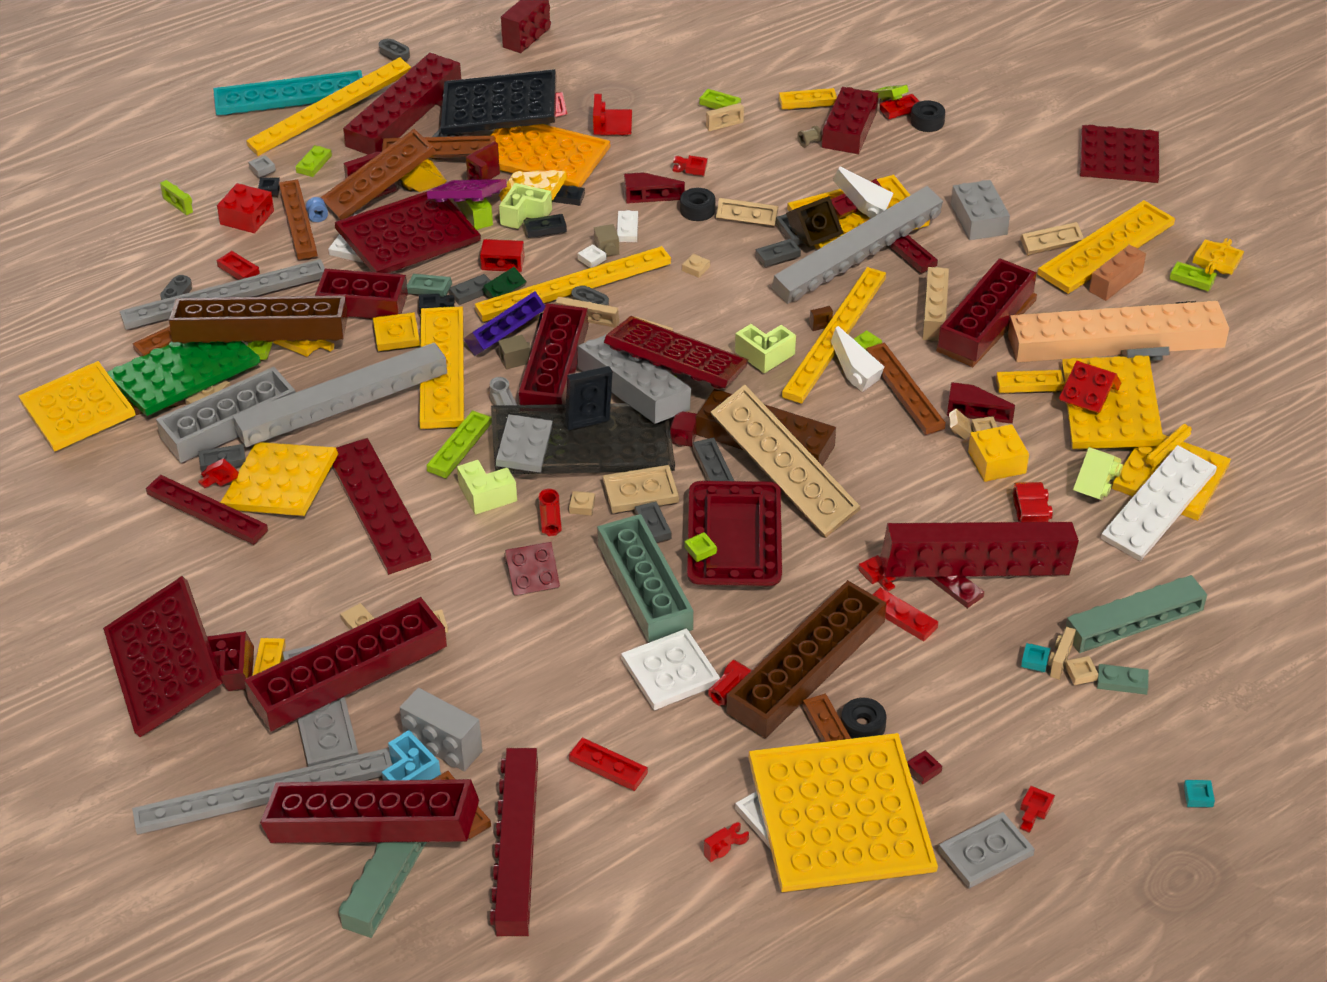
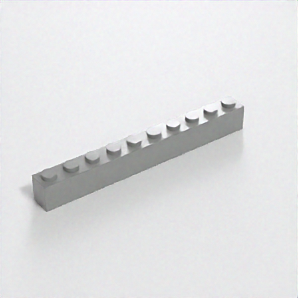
M928 186L922 188L774 275L772 289L787 304L794 300H799L805 293L814 291L824 282L831 281L837 274L846 272L854 264L861 263L869 255H874L886 245L893 244L901 236L905 237L916 227L920 228L928 220L937 218L941 213L943 200Z
M435 342L232 415L236 433L244 446L249 447L447 374L446 357Z

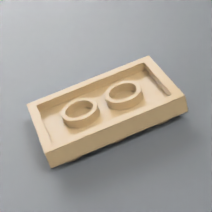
M669 465L603 475V483L612 513L635 510V506L657 501L659 506L679 502V495Z

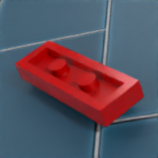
M880 587L873 594L887 603L886 620L923 642L938 628L939 621Z
M583 737L569 754V761L633 791L638 788L648 774V767Z

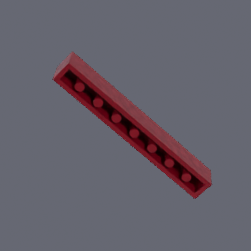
M506 748V758H501V774H505L504 779L499 781V793L503 794V800H498V815H502V820L497 821L496 834L497 837H500V842H495V858H499V864H494L493 879L497 880V886H492V903H496V909H491L490 925L495 926L496 936H529L538 753L537 748Z

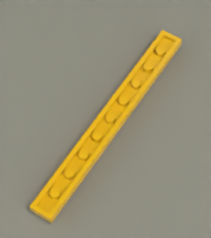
M399 57L247 139V146L259 156L397 81L411 69V66Z
M662 246L475 303V311L482 322L492 320L534 291H536L543 303L556 300L558 297L572 295L573 288L577 286L595 288L671 264V257Z
M869 267L865 269L783 389L782 398L801 404L804 402L836 354L831 343L835 328L839 326L847 334L850 333L885 281L886 272Z

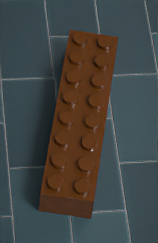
M346 296L176 298L169 318L172 342L337 341L344 339L348 319Z
M847 580L727 694V714L764 738H767L803 703V700L807 699L885 622L887 603Z

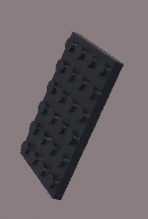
M556 69L445 81L441 117L442 135L555 123Z

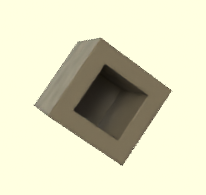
M614 224L594 227L595 246L605 252L606 257L620 255L619 237Z
M523 335L498 340L499 357L506 370L528 364L532 347L530 342H526Z

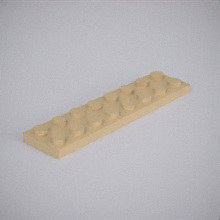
M746 385L742 386L711 411L714 419L766 475L780 486L781 491L825 538L861 510L860 505Z

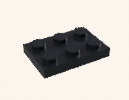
M610 366L567 375L565 426L568 430L610 421L613 375Z

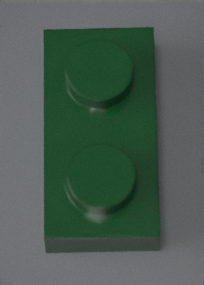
M512 267L485 284L482 290L491 299L517 291L524 287L527 281L515 267Z

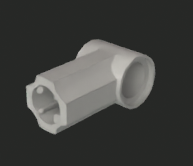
M504 377L493 378L490 381V401L496 406L500 417L506 419L507 414H519V408L509 389V381Z

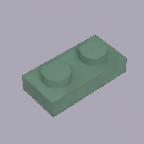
M413 274L407 284L409 294H440L441 297H444L452 285L451 277Z
M1099 664L1097 689L1147 695L1149 670Z

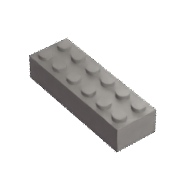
M607 334L578 345V368L584 372L610 366L613 371L611 392L656 424L674 417L682 411L690 410L691 387L661 366L651 364L648 359L635 358L624 350L617 351L611 349L610 345L604 343Z
M272 367L157 418L160 438L180 463L198 456V451L213 449L239 437L235 430L232 415L296 393L295 389L275 367Z

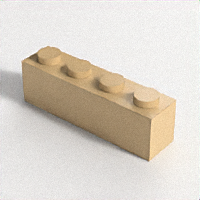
M928 267L923 340L939 341L940 327L946 321L948 268Z

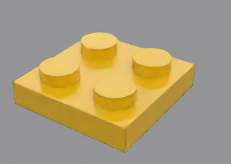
M415 312L373 318L378 351L420 346Z

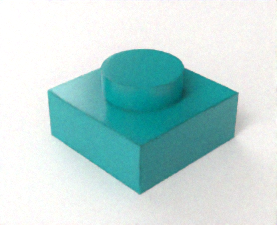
M1026 643L1021 667L1045 672L1051 648Z
M1185 780L1184 791L1187 807H1214L1215 798L1211 780Z

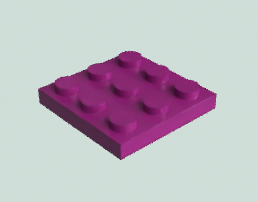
M506 179L451 180L428 190L427 197L428 199H435L436 202H444L448 198H453L455 202L465 201V198H472V201H482L486 197H491L492 194L500 193L501 189L507 187Z

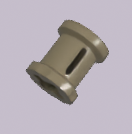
M812 126L807 131H799L797 138L800 145L805 148L810 143L821 142L822 132L818 126Z

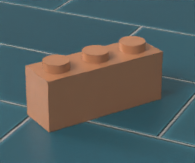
M1128 245L1092 272L1089 292L1105 301L1143 273L1146 253Z

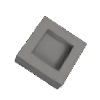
M266 155L248 162L249 168L258 177L276 171L275 164Z

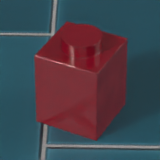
M682 411L675 415L671 425V444L693 446L696 437L697 413Z

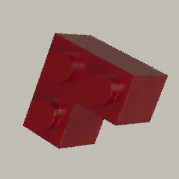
M247 632L207 636L222 682L227 691L246 689L244 680L253 675L254 645Z

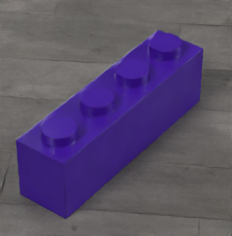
M534 291L463 339L474 356H476L544 311L545 305L536 291Z

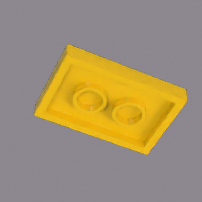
M556 170L514 172L507 182V187L503 188L500 192V200L503 201L514 183L549 190L552 193L553 200L567 179L566 172Z

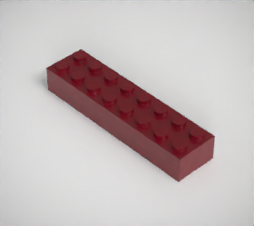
M429 52L343 128L345 147L367 155L378 151L381 153L384 138L401 137L436 105L435 102L444 94L445 81L461 79L460 62Z
M1073 522L887 523L880 558L885 577L1070 575L1079 540Z
M419 597L245 679L248 699L271 732L447 647L445 627L422 597Z
M471 779L276 782L260 823L270 843L467 842L480 800Z

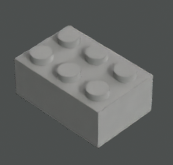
M991 180L953 185L951 206L969 240L1008 235L1010 215Z
M417 688L400 706L403 733L410 730L434 756L446 761L449 766L457 767L465 772L483 752L480 721L478 718L420 688Z

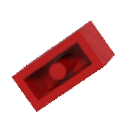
M483 239L480 253L481 270L507 271L515 267L518 272H522L525 258L524 241Z

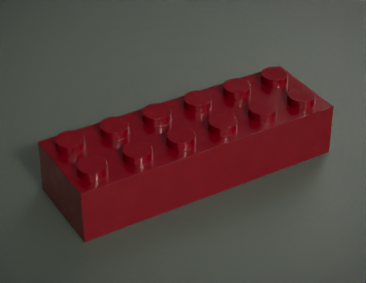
M999 258L941 325L938 347L976 362L1009 323L1010 315H1015L1032 295L1037 272Z
M546 303L519 389L520 411L563 416L566 406L567 375L575 374L578 345L584 343L589 327L588 308Z

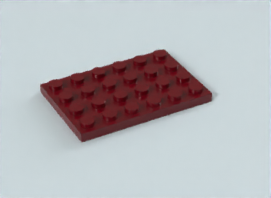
M427 191L335 222V229L366 266L372 272L390 273L478 242L481 239V234L449 199L444 202H436L435 199H428Z
M634 316L628 317L610 331L604 340V343L610 345L609 347L613 350H624L629 352L632 357L648 359L653 365H664L669 367L672 372L688 374L693 380H704L718 389L726 388L746 368L749 360Z
M183 576L103 628L135 734L139 737H142L223 683L188 580Z

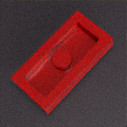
M909 94L899 99L880 103L879 110L888 119L911 113L913 105L920 101L913 94Z
M233 251L216 260L219 268L238 280L260 274L258 266Z

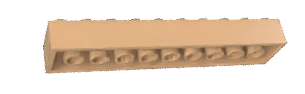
M1218 301L1010 315L1008 337L1016 362L1114 356L1121 355V350L1169 347V351L1225 348L1229 326Z

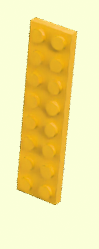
M1143 200L1039 267L1037 275L1069 294L1092 278V272L1128 245L1138 249L1173 226L1175 218Z
M463 306L421 308V347L436 343L446 357L447 374L420 383V429L459 427L464 421Z

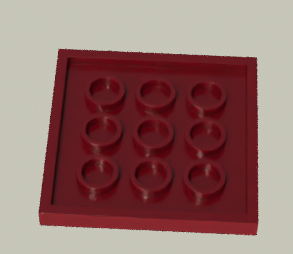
M1082 125L1080 176L1158 183L1159 131Z

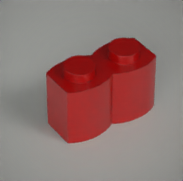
M1042 482L1014 483L1012 494L1018 522H1048L1049 519H1052V506H1048V489H1044Z

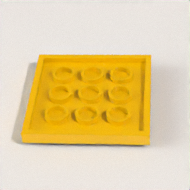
M99 361L18 396L21 404L54 452L135 416L133 407Z
M1163 434L1164 440L1169 437ZM1182 442L1179 445L1180 447L1217 466L1215 474L1181 513L1183 516L1198 521L1227 471L1231 459ZM1157 446L1135 447L1125 462L1120 476L1114 480L1112 489L1133 497L1167 457L1157 466L1151 467L1150 464L1146 463V457Z
M264 442L254 444L246 461L238 471L237 479L233 480L221 503L238 511L305 516L338 455L336 447Z

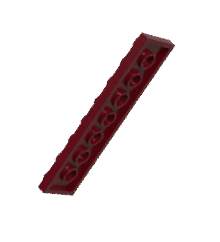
M365 438L336 447L338 455L331 467L387 574L389 575L431 561L429 549L369 439Z

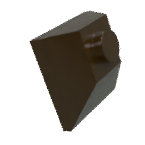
M830 196L786 213L793 233L807 247L844 234Z

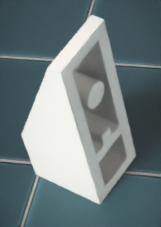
M839 167L833 178V181L854 205L870 218L885 211L893 196L892 192L842 167Z
M839 326L836 327L831 339L833 348L846 378L852 385L863 392L880 379L884 366Z

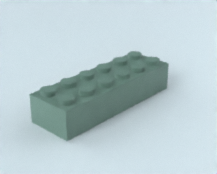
M639 514L597 526L598 547L648 643L686 628L688 631L693 630L694 611L642 515Z

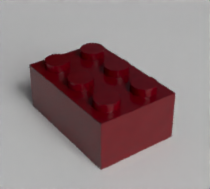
M519 0L501 16L503 48L521 54L542 34L549 30L551 26L549 0Z

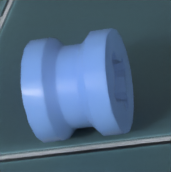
M313 197L306 202L305 206L310 220L322 222L327 218L328 210L322 198Z

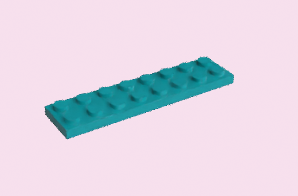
M356 70L213 88L216 115L247 113L256 110L264 111L272 108L303 106L316 103L362 78V71Z

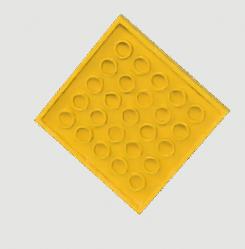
M898 733L749 751L748 758L781 892L937 872V861Z

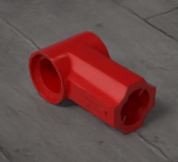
M544 489L539 493L542 533L548 536H556L557 533L562 531L559 494L554 489Z
M732 660L725 668L723 676L708 689V695L718 706L726 705L727 694L752 670L740 662Z

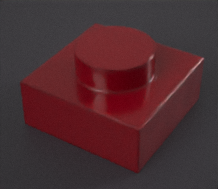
M926 750L907 761L910 773L922 785L942 772V765Z

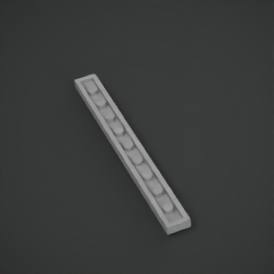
M321 259L121 310L120 315L126 330L137 328L142 325L169 319L176 298L259 296L272 291L321 279L325 267Z
M388 748L135 807L132 808L135 829L138 835L268 803L276 782L365 781L381 777L382 771L392 766Z

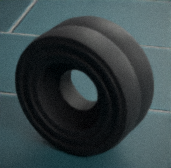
M931 100L917 102L911 110L912 126L923 132L940 130L945 123L946 112L944 106Z
M699 187L684 191L680 197V212L682 216L691 221L710 219L716 210L715 195L710 190Z
M865 697L855 698L844 706L841 713V721L851 739L883 735L885 732L886 711L876 700ZM864 717L869 719L870 723L860 724L857 722V719Z

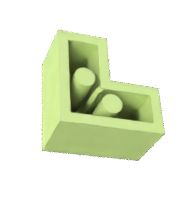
M514 183L499 205L500 225L519 229L526 217L532 219L549 216L552 211L551 191Z
M750 324L735 334V353L749 359L748 362L763 373L768 372L795 355L796 335L782 325L765 334Z
M1089 447L1073 490L1103 500L1104 496L1107 497L1111 490L1112 484H1109L1110 479L1114 480L1115 476L1119 477L1123 464L1120 463L1122 459Z
M479 460L457 466L459 487L475 515L517 501L516 481L508 468L486 474Z

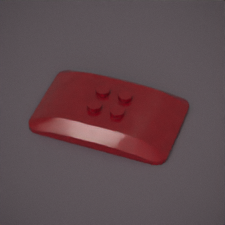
M696 481L692 483L689 488L688 539L705 532L717 546V553L698 562L688 553V580L697 585L772 586L778 584L782 580L780 486L774 482Z

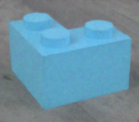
M410 730L388 743L393 765L382 771L383 781L432 780L441 775L439 760Z

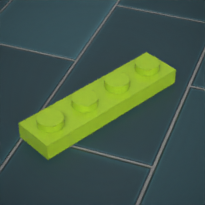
M472 410L427 464V472L447 479L492 424L491 417Z

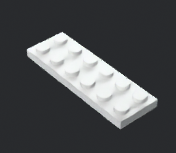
M1177 445L1102 532L1101 539L1141 562L1215 474L1217 466Z

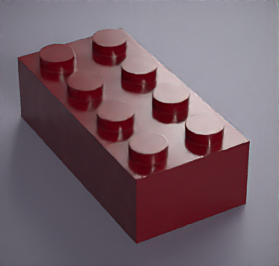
M842 87L823 128L822 148L859 154L877 113L879 93L870 90L854 89L852 87Z
M325 268L315 296H346L348 317L372 319L374 317L402 314L408 296L406 275Z

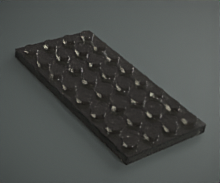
M627 403L611 404L610 421L568 430L565 426L566 404L491 406L495 471L506 468L496 466V459L509 414L553 421L541 473L508 468L511 474L627 472L669 465L670 470L675 471L669 419L655 424Z

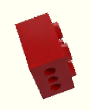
M236 183L217 205L220 225L255 234L274 212L272 193Z

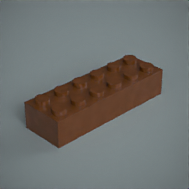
M714 389L696 415V435L707 439L714 438L716 442L743 450L711 415V411L732 394ZM765 405L823 466L835 447L836 427Z

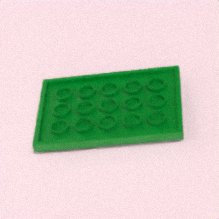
M171 341L169 345L153 349L149 354L136 357L121 366H116L107 373L122 394L148 416L261 363L259 355L242 341H232L229 343L222 341L209 343H180Z

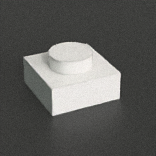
M592 244L578 253V260L592 268L606 260V253Z

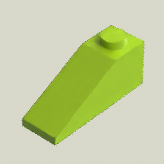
M465 198V201L456 202L464 216L476 230L493 225L492 206L486 198L482 201H472V198Z

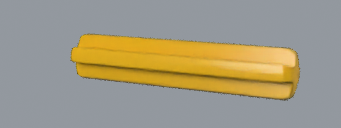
M1182 424L1147 455L1146 463L1150 464L1151 467L1157 466L1177 445L1179 446L1191 435L1192 428Z

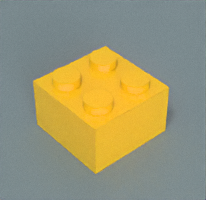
M1012 424L970 433L968 453L984 482L1021 475L1027 472L1029 453Z

